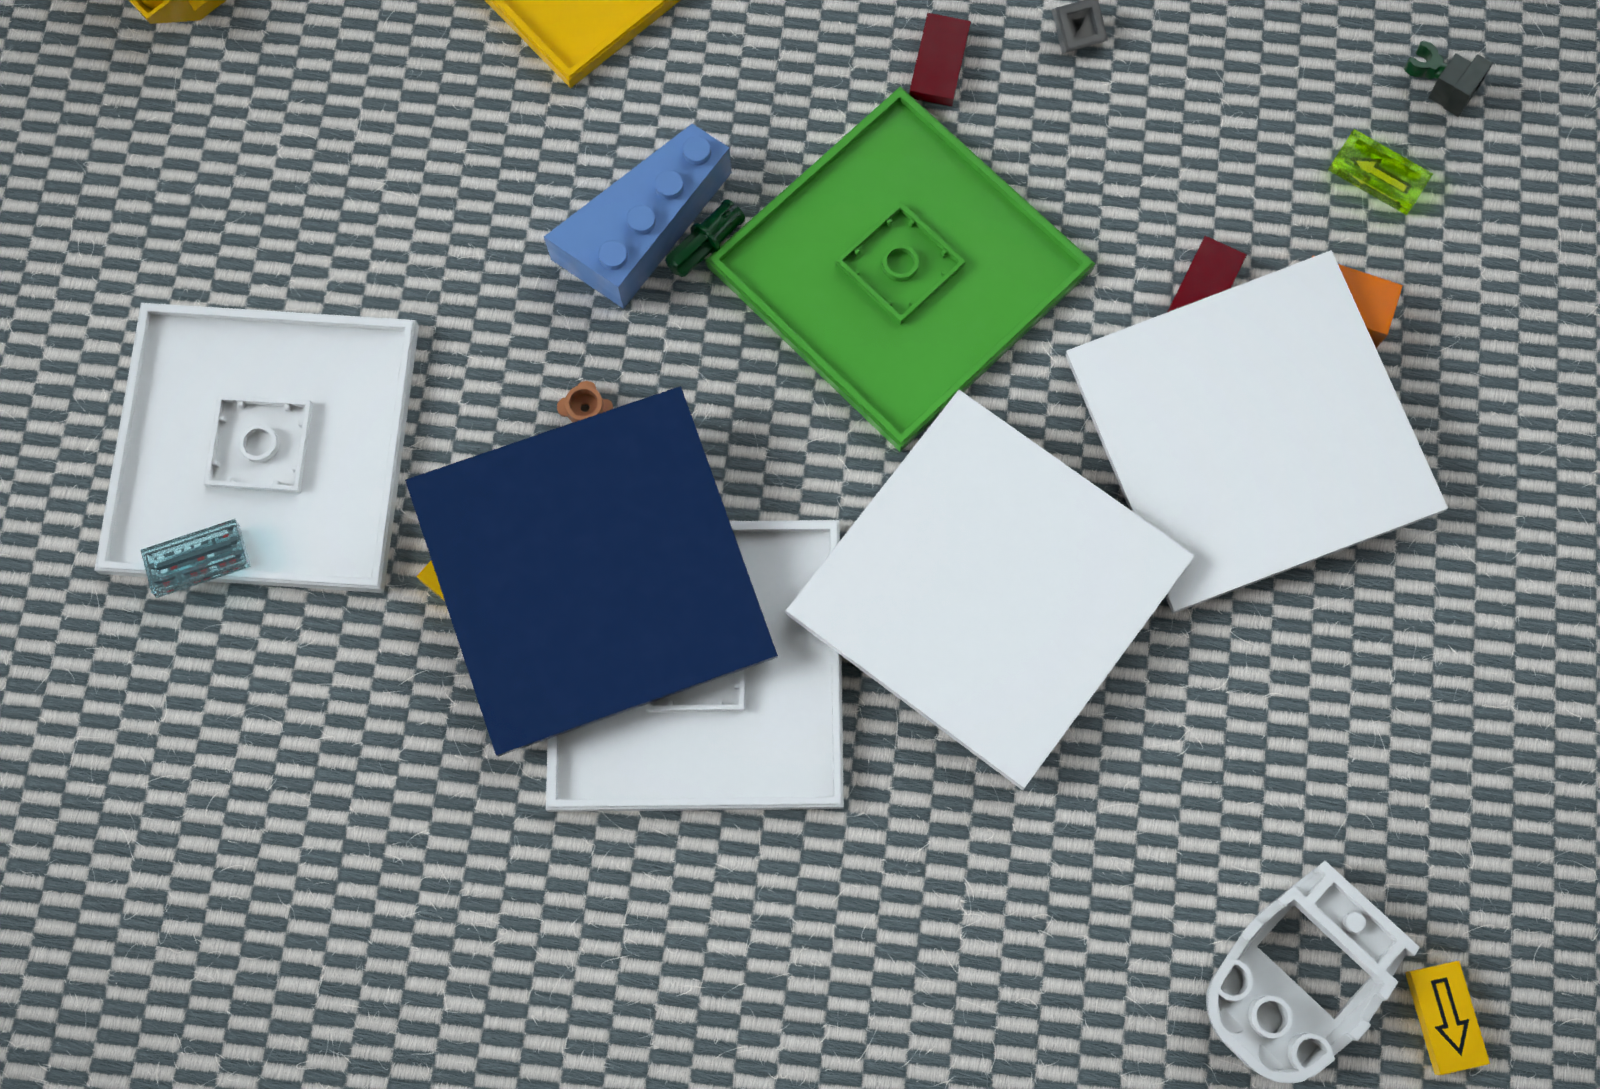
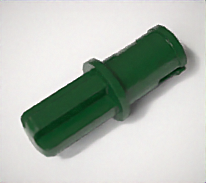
M725 199L701 224L694 223L690 228L691 234L667 255L665 262L675 275L681 277L688 275L708 254L717 252L720 249L719 244L739 225L745 222V216L738 206L732 212L729 210L734 206V202Z

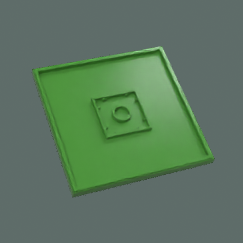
M902 87L895 90L727 240L717 252L715 251L706 259L707 267L899 452L938 417L958 390L966 391L1088 276L1095 267V263Z

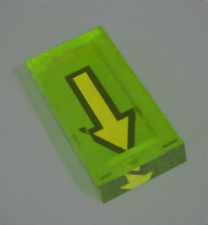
M1353 129L1328 168V171L1405 215L1410 212L1433 175L1428 170L1356 129Z

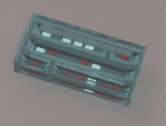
M235 519L141 549L150 590L156 598L251 567L240 525Z

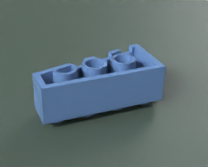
M692 123L546 234L544 240L551 260L624 309L732 173L729 147Z

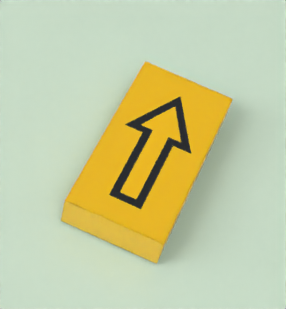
M1452 961L1405 972L1434 1074L1444 1075L1490 1064L1460 961Z

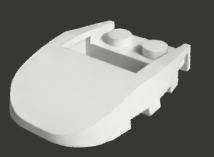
M1324 861L1260 911L1241 933L1209 983L1206 1007L1210 1023L1220 1040L1257 1074L1280 1083L1305 1081L1316 1076L1335 1060L1334 1056L1351 1041H1358L1371 1026L1369 1021L1381 1003L1388 1000L1398 984L1393 975L1405 956H1415L1420 947L1329 863ZM1293 906L1299 909L1370 975V978L1349 999L1334 1018L1257 947Z

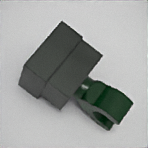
M1421 41L1416 55L1424 58L1426 62H1420L1410 57L1404 70L1413 77L1436 78L1437 81L1428 98L1443 106V109L1459 117L1481 86L1493 62L1478 54L1471 62L1455 53L1451 61L1446 63L1432 43Z

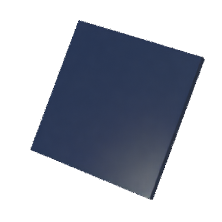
M681 386L405 480L495 754L498 757L778 658Z

